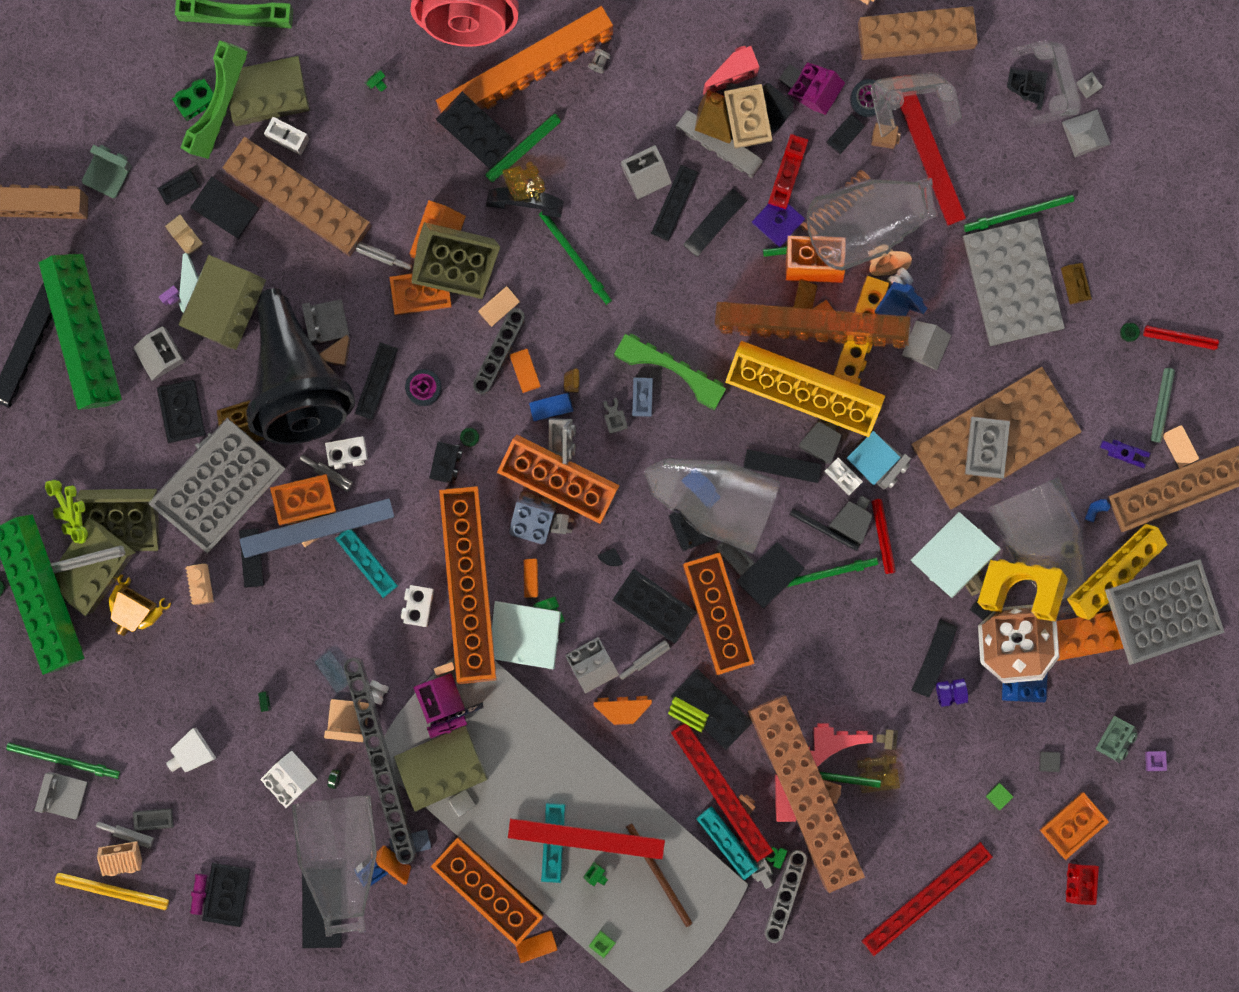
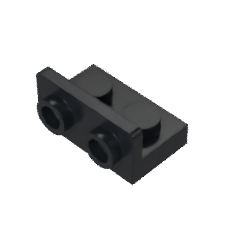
M437 441L429 479L452 484V481L457 479L458 469H455L456 463L461 461L463 453L459 445Z

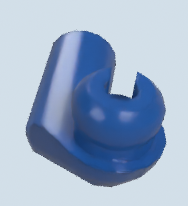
M1105 499L1091 503L1085 520L1094 523L1097 513L1101 511L1107 512L1111 504Z

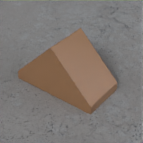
M347 335L320 353L321 357L327 364L346 367L351 340Z

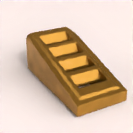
M578 369L565 373V392L579 391L580 374Z

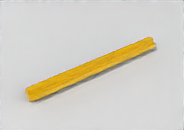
M57 873L55 883L146 906L166 910L169 905V900L80 877Z

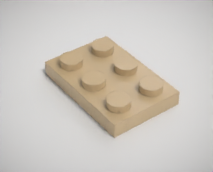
M762 84L724 91L734 148L771 142L772 135Z

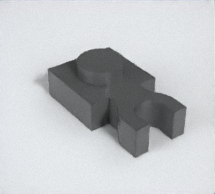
M617 398L613 399L615 403L613 407H609L607 401H603L605 409L609 412V414L604 415L609 434L628 429L623 410H617Z

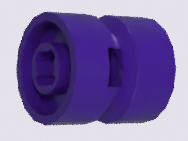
M964 679L952 680V683L948 681L936 683L940 707L952 706L953 702L957 705L968 703V692Z

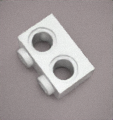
M272 117L264 132L267 139L299 155L303 153L309 141L306 133L275 117Z
M363 436L325 443L328 464L330 467H334V470L346 468L345 465L353 463V466H361L365 464L364 461H368L366 442ZM355 447H360L362 450L361 455L358 457H353L352 450ZM338 450L342 451V458L340 460H334V452Z
M410 585V589L406 588L404 600H407L406 608L403 607L401 619H404L403 623L428 627L434 589ZM417 591H421L424 594V598L420 602L414 600V594ZM413 610L420 612V618L417 621H413L410 617Z

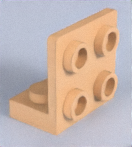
M331 700L328 729L325 730L324 738L364 742L353 701ZM360 702V706L363 709H367L369 703Z

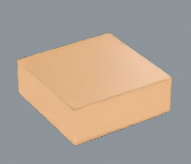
M453 662L434 668L435 674L439 676L455 670V665Z

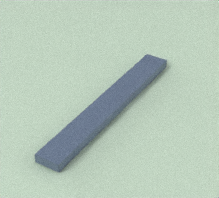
M385 499L239 540L244 558L391 519L394 518L390 499Z

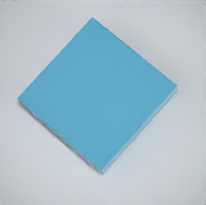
M873 431L846 459L872 485H875L901 457Z

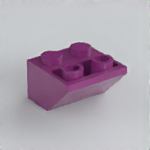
M807 62L788 95L813 111L826 115L845 82L835 71Z
M452 673L413 687L427 724L465 709Z

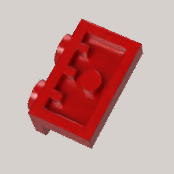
M1068 864L1066 902L1079 905H1096L1099 866Z

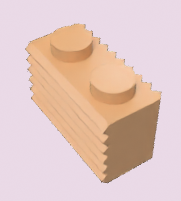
M208 564L187 566L185 569L187 570L188 584L190 585L191 603L193 605L214 602Z
M138 842L98 848L97 859L102 876H115L118 873H134L137 870H141L142 857Z

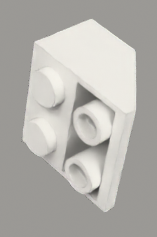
M291 751L279 760L260 780L275 795L278 801L287 808L317 778Z

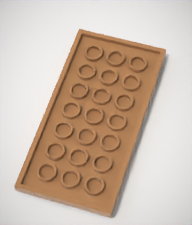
M1040 367L912 443L911 446L951 510L1002 480L999 478L965 475L971 417L1010 421L1004 478L1082 431L1043 367Z

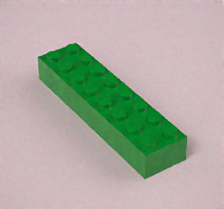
M83 254L51 255L40 261L39 267L77 408L81 410L107 407L121 401L122 398Z
M33 514L16 517L0 525V558L42 675L59 671L84 660L85 657Z

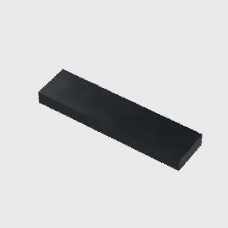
M680 165L651 235L669 241L697 177V171Z
M379 343L354 413L355 415L370 420L374 419L398 348Z
M749 449L746 450L743 465L744 469L813 483L819 482L822 464Z

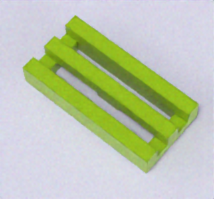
M677 697L672 700V705L668 712L672 717L699 732L704 730L709 716Z

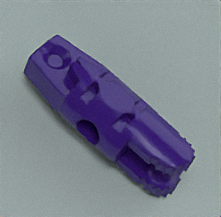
M1114 439L1112 443L1102 440L1100 448L1109 451L1108 456L1145 469L1146 464L1144 462L1133 460L1135 453L1149 457L1150 452L1126 445ZM1123 449H1126L1127 454L1124 456L1121 455V451Z

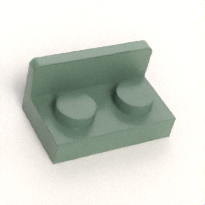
M1114 716L1098 743L1096 750L1115 762L1120 763L1121 760L1127 757L1129 745L1136 741L1138 730L1135 726Z

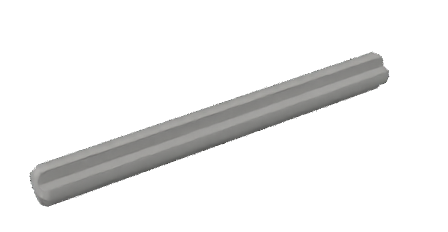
M117 546L51 563V567L54 573L121 557L126 552L123 546Z

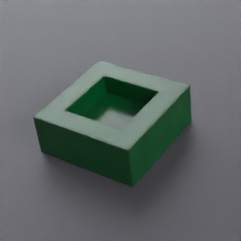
M268 691L258 693L261 712L271 711Z

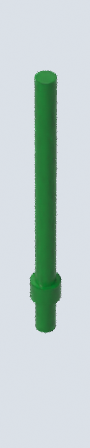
M1071 194L990 218H979L976 222L963 225L964 231L986 229L989 225L1074 202V196Z
M542 212L539 213L541 219L589 281L594 293L598 294L606 305L611 303L612 300L605 292L603 284L597 281L549 216L542 215Z
M877 557L864 561L860 559L852 564L799 576L787 587L855 570L856 572L863 571L864 568L878 565Z
M8 743L6 747L8 751L93 772L97 776L103 777L105 775L116 779L120 777V771L106 768L105 765H93Z

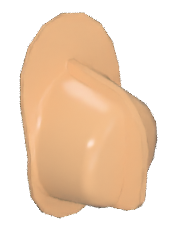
M882 246L868 254L871 263L869 271L874 276L892 275L897 273V270L901 267L907 270L912 263V258L907 252L893 251L886 246Z

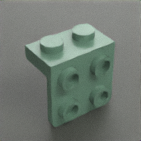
M93 145L90 152L94 157L82 179V183L104 195L116 198L132 165L127 161L128 158L120 153L114 155L110 153L111 150L103 145H100V147Z

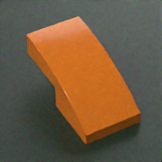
M528 349L510 354L509 356L522 392L525 393L541 387Z

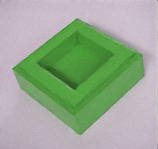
M1000 783L985 796L998 810H1001L1013 798Z
M600 930L589 944V947L604 959L616 942Z

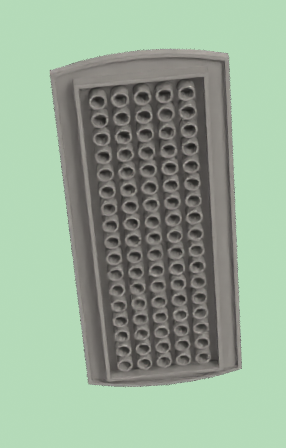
M453 657L446 664L453 662L455 665V658ZM496 661V681L458 684L456 668L439 676L434 673L426 682L452 673L465 709L483 702L484 708L464 716L467 721L466 728L488 780L466 789L476 806L458 817L448 801L459 793L433 803L426 808L631 991L663 992L700 959L723 931L737 909L748 884ZM416 693L399 712L384 735L396 780L404 789L405 786L394 756L444 735L441 734L432 739L430 738L427 731L430 723L427 724ZM381 755L376 756L377 764L384 765V757ZM546 803L566 804L564 826L629 834L626 826L632 823L640 836L665 839L663 860H654L693 924L689 927L684 925L644 857L563 846L561 883L541 882L544 843L509 839L510 818L545 823ZM593 862H596L605 870L603 875L609 880L604 886L599 882L592 886L583 878ZM600 930L616 942L604 959L589 947V944Z

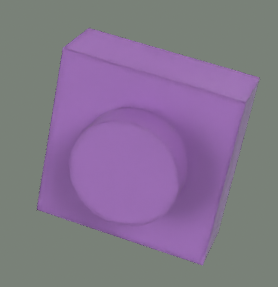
M173 285L161 294L159 298L165 305H173L179 300L180 292Z
M1166 751L1145 752L1146 771H1167Z

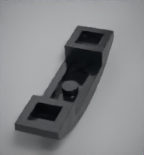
M501 187L489 190L486 207L505 209L506 204L541 209L543 210L542 215L561 218L564 201L535 189Z
M732 189L708 214L683 245L698 257L747 200L735 189Z
M939 619L911 691L928 698L930 697L948 656L957 626Z

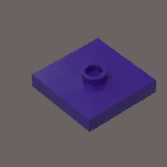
M767 204L752 221V224L778 247H781L786 242L787 237L791 236L801 223L805 221V218L789 204L786 209Z

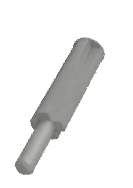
M361 241L357 245L356 252L391 266L395 264L407 270L412 269V265L395 259V255Z
M301 455L300 460L315 468L314 472L319 475L327 474L329 481L346 492L350 490L353 484L352 481L323 463L319 462L317 464L305 455Z
M665 640L633 662V666L619 675L620 679H625L637 669L638 671L643 669L671 649L670 645Z
M101 822L96 824L97 828L114 833V837L129 842H138V845L149 849L153 845L154 838L119 825L115 828Z

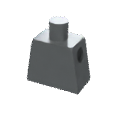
M818 421L798 447L830 465L841 438V434L835 431L838 425L826 422L824 425Z
M860 496L856 505L852 502H847L828 527L856 543L862 544L872 518V514L866 511L871 501Z

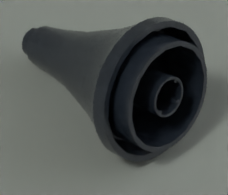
M278 288L267 289L260 294V302L257 305L260 326V351L256 382L251 401L246 410L248 427L254 434L276 444H299L313 441L334 432L345 422L346 417L355 406L353 390L347 382L341 379L327 365L307 338L293 312L289 299L283 296L282 291Z

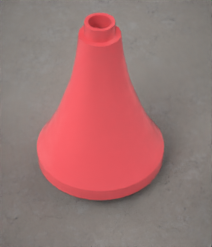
M411 0V15L415 22L435 39L456 46L473 47L492 43L509 33L518 21L519 4L517 0Z

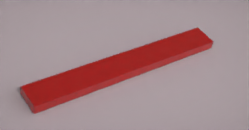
M908 79L892 85L947 226L965 220L966 217L911 80Z
M684 723L673 730L671 734L755 860L759 862L773 852L772 848L690 726Z
M510 818L508 831L509 839L663 860L665 839Z
M979 842L861 941L872 955L875 956L991 860L993 856Z

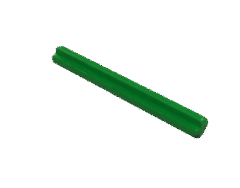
M556 114L551 115L485 174L488 180L494 182L560 124V118Z

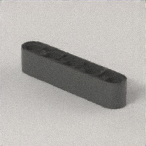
M518 308L509 311L473 382V388L478 395H486L490 392L524 325L525 315ZM514 314H520L522 318L520 322L515 323L511 320V317ZM511 331L513 337L506 340L503 338V333ZM503 348L505 352L501 357H497L494 355L495 349ZM492 364L496 367L494 373L489 374L485 369L488 365ZM479 382L487 383V388L484 391L477 389Z

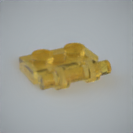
M532 162L526 164L527 170L524 171L521 166L502 170L504 180L514 201L533 197L534 190H538L539 193L545 191V183L539 177V170Z
M881 755L880 758L873 759L866 757L864 760L857 761L858 768L866 767V773L859 774V777L881 780L880 788L860 785L861 793L900 788L898 769L889 768V764L897 763L895 755ZM883 765V771L872 772V766Z

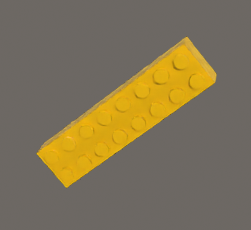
M741 341L726 379L728 384L867 437L871 434L885 398L883 394Z

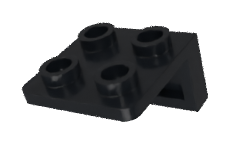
M766 83L763 86V93L771 135L773 137L793 112L795 104L770 83Z

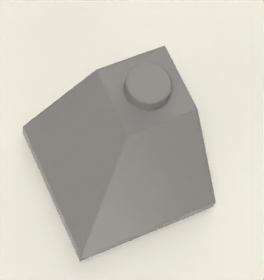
M1098 110L1062 122L1075 157L1111 145Z

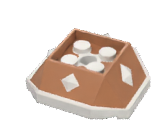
M1033 604L1003 607L1002 613L993 611L978 625L980 662L1002 683L1043 680L1047 672L1060 657L1057 620L1055 622L1038 619L1031 612ZM1017 637L1023 638L1019 643L1013 642Z

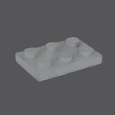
M971 417L965 475L1004 479L1010 421Z

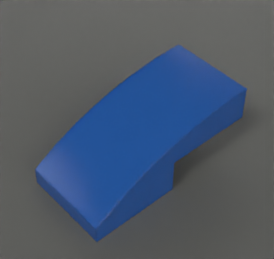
M569 393L529 403L533 421H540L574 412Z

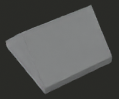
M916 321L902 356L937 370L951 335L937 325Z

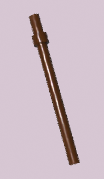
M632 823L626 826L630 835L640 836ZM644 857L686 927L692 925L691 919L654 858Z

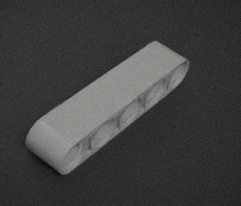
M686 110L675 127L679 131L681 129L686 132L685 135L694 141L698 140L701 142V145L709 151L713 150L716 152L717 156L724 161L731 162L732 166L739 171L749 174L748 177L753 178L763 163L762 159L744 147L735 149L732 139L729 144L695 131L697 116Z
M798 849L792 850L788 855L764 930L765 937L771 943H777L783 937L806 866L807 857L803 851ZM797 853L801 854L803 857L802 861L798 864L793 863V856ZM788 873H796L797 877L794 882L787 881L786 876ZM783 891H789L791 894L787 901H783L780 898ZM779 909L785 912L782 919L774 917V913ZM772 928H776L779 931L778 936L775 938L768 936V932Z

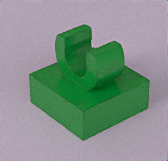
M377 70L364 82L370 89L375 86L380 92L387 88L382 81L385 75L381 70Z
M771 847L775 852V857L769 858L766 856L765 859L769 862H774L773 866L780 869L788 850L780 847L778 852L775 847Z
M596 862L592 863L583 876L592 886H595L597 882L604 886L609 880L603 875L605 870Z

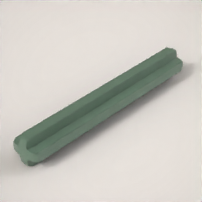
M1165 368L1163 372L1151 441L1160 443L1163 437L1175 370L1172 368Z

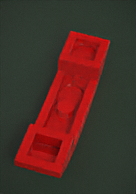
M790 134L768 204L783 209L787 208L808 139Z

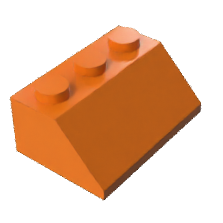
M428 200L409 253L410 256L415 258L418 238L424 222L461 231L466 216L445 205Z
M787 237L786 280L843 283L845 274V238Z

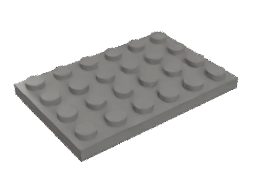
M1037 219L963 236L990 346L1065 329Z
M226 418L149 501V505L208 553L283 473L285 467L229 418Z
M1200 559L1105 590L1129 665L1225 633Z

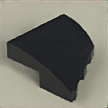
M1010 67L1007 88L1018 94L1023 100L1038 104L1036 109L1041 110L1048 72Z

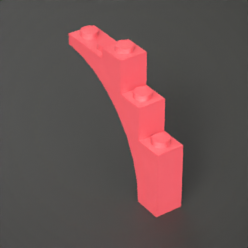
M817 723V727H813V750H810L818 767L828 757L842 749L857 744L873 743V735L868 734V731H856V735H848V731H837V735H834V727H829V723ZM775 774V821L796 822V817L777 774Z

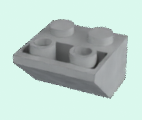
M656 145L621 161V168L637 200L671 184L667 169Z
M163 326L146 335L133 347L152 381L185 363L168 330Z
M599 637L565 655L585 694L619 676Z

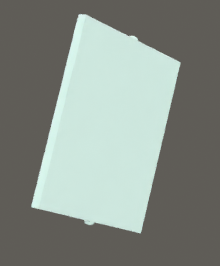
M958 512L911 561L929 577L930 581H933L953 598L1001 549L982 533L981 529H978Z
M495 601L492 623L495 660L555 669L561 612Z

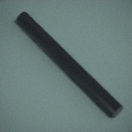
M792 508L789 515L855 551L858 550L860 544Z

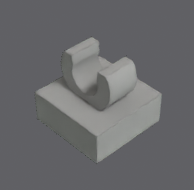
M1093 72L1076 82L1077 87L1086 99L1103 88Z
M554 513L550 532L557 534L572 533V530L567 529L568 522L574 523V520L569 518V515Z

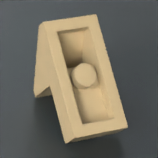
M181 215L165 226L188 255L203 245Z

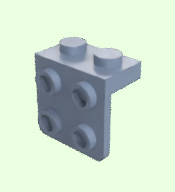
M520 492L509 534L535 543L545 544L557 502L549 498L534 496L529 492Z

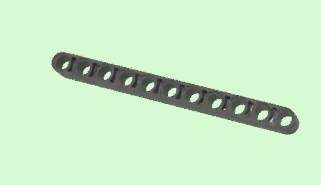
M353 657L344 663L345 675L397 860L401 864H409L416 857V848L366 669L360 658ZM351 661H355L358 664L356 672L350 669ZM356 680L363 682L364 687L362 690L356 689ZM361 699H366L369 702L367 709H363L360 706ZM366 718L373 719L374 726L372 728L366 726ZM372 736L379 739V745L376 747L370 742ZM377 755L384 757V765L377 764ZM382 774L389 776V784H384L381 781ZM387 793H392L395 796V802L390 803L387 801ZM392 812H398L400 814V821H394L392 819ZM397 831H403L406 834L405 840L397 838ZM402 850L410 851L411 858L405 859L402 856Z

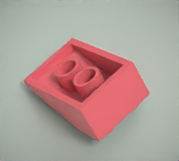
M741 46L735 49V52L704 84L703 94L705 95L707 90L716 92L726 88L728 84H738L756 77L759 71V64L752 47L746 48V46Z

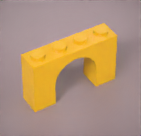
M998 559V561L990 560L978 599V604L984 610L1002 613L1009 589L1019 581L1032 580L1037 583V594L1031 612L1038 619L1056 622L1068 581L1063 570L1055 567L1046 569L1040 565L1027 566L1022 562L1013 564L1003 559Z

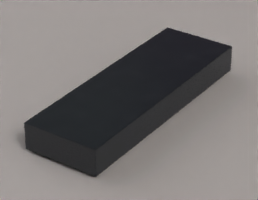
M258 528L239 530L240 539L259 534ZM241 548L244 588L264 586L262 555L244 558Z

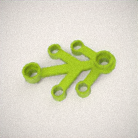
M56 480L47 481L45 483L47 494L49 496L55 495L61 507L53 509L55 519L68 521V523H64L61 526L63 534L71 535L75 543H85L88 532L82 525L81 513L85 511V505L83 501L73 503V497L77 494L75 486L65 487V500L61 493V482Z

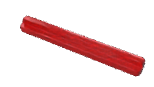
M1146 326L1143 331V336L1212 350H1216L1219 346V340L1151 326Z
M882 499L872 500V508L884 570L886 574H892L896 570Z

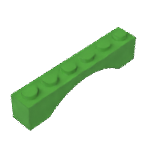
M176 0L175 16L179 21L292 29L293 8L291 4L271 2L243 5L208 0Z
M219 40L213 57L216 70V84L212 100L203 116L186 131L181 149L189 154L209 159L216 137L220 132L223 118L226 115L227 107L233 97V91L239 80L248 51Z
M633 334L629 336L624 335L614 353L615 357L630 365L655 364L674 371L689 384L699 403L715 411L726 390L722 382L716 379L713 381L707 379V375L702 371L697 370L695 372L690 369L691 366L687 363L674 361L672 355L666 352L661 354L656 351L657 347L650 343L645 345L639 342L640 338Z

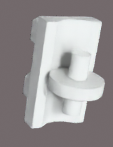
M839 458L824 471L848 495L863 482Z

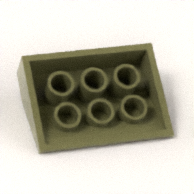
M299 56L243 67L241 69L239 80L233 91V97L229 102L232 121L235 126L272 119V117L279 118L310 111Z
M424 222L418 238L411 282L482 299L500 246L493 238Z
M208 255L178 326L227 348L237 350L266 279Z
M157 489L79 491L75 500L76 502L83 501L85 505V511L81 513L83 526L88 518L91 517L133 551L159 550V512L149 505V501L157 494Z
M91 517L88 518L83 526L88 532L86 542L80 544L73 541L59 561L117 546H123L126 553L121 557L54 573L61 594L71 606L84 616L96 610L136 553Z
M466 725L453 730L449 734H444L394 756L415 811L488 780Z

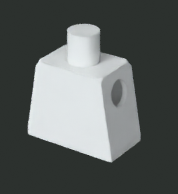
M193 728L171 748L174 758L166 762L172 772L180 767L185 772H188L215 760L216 757L198 729Z

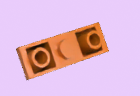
M636 696V700H628V697H617V701H609V698H597V702H594V707L614 725L634 724L652 704V700H648L647 696Z

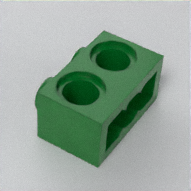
M199 79L194 81L190 88L178 91L172 100L185 120L189 121L208 108L214 93L205 79ZM207 90L205 97H199V92ZM190 100L191 104L189 107H182L184 101Z

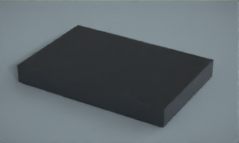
M212 176L190 207L237 239L240 238L259 210L258 206Z
M195 380L157 387L168 444L206 436Z
M776 542L736 583L765 609L805 568Z
M212 863L202 921L241 927L251 872L250 868Z

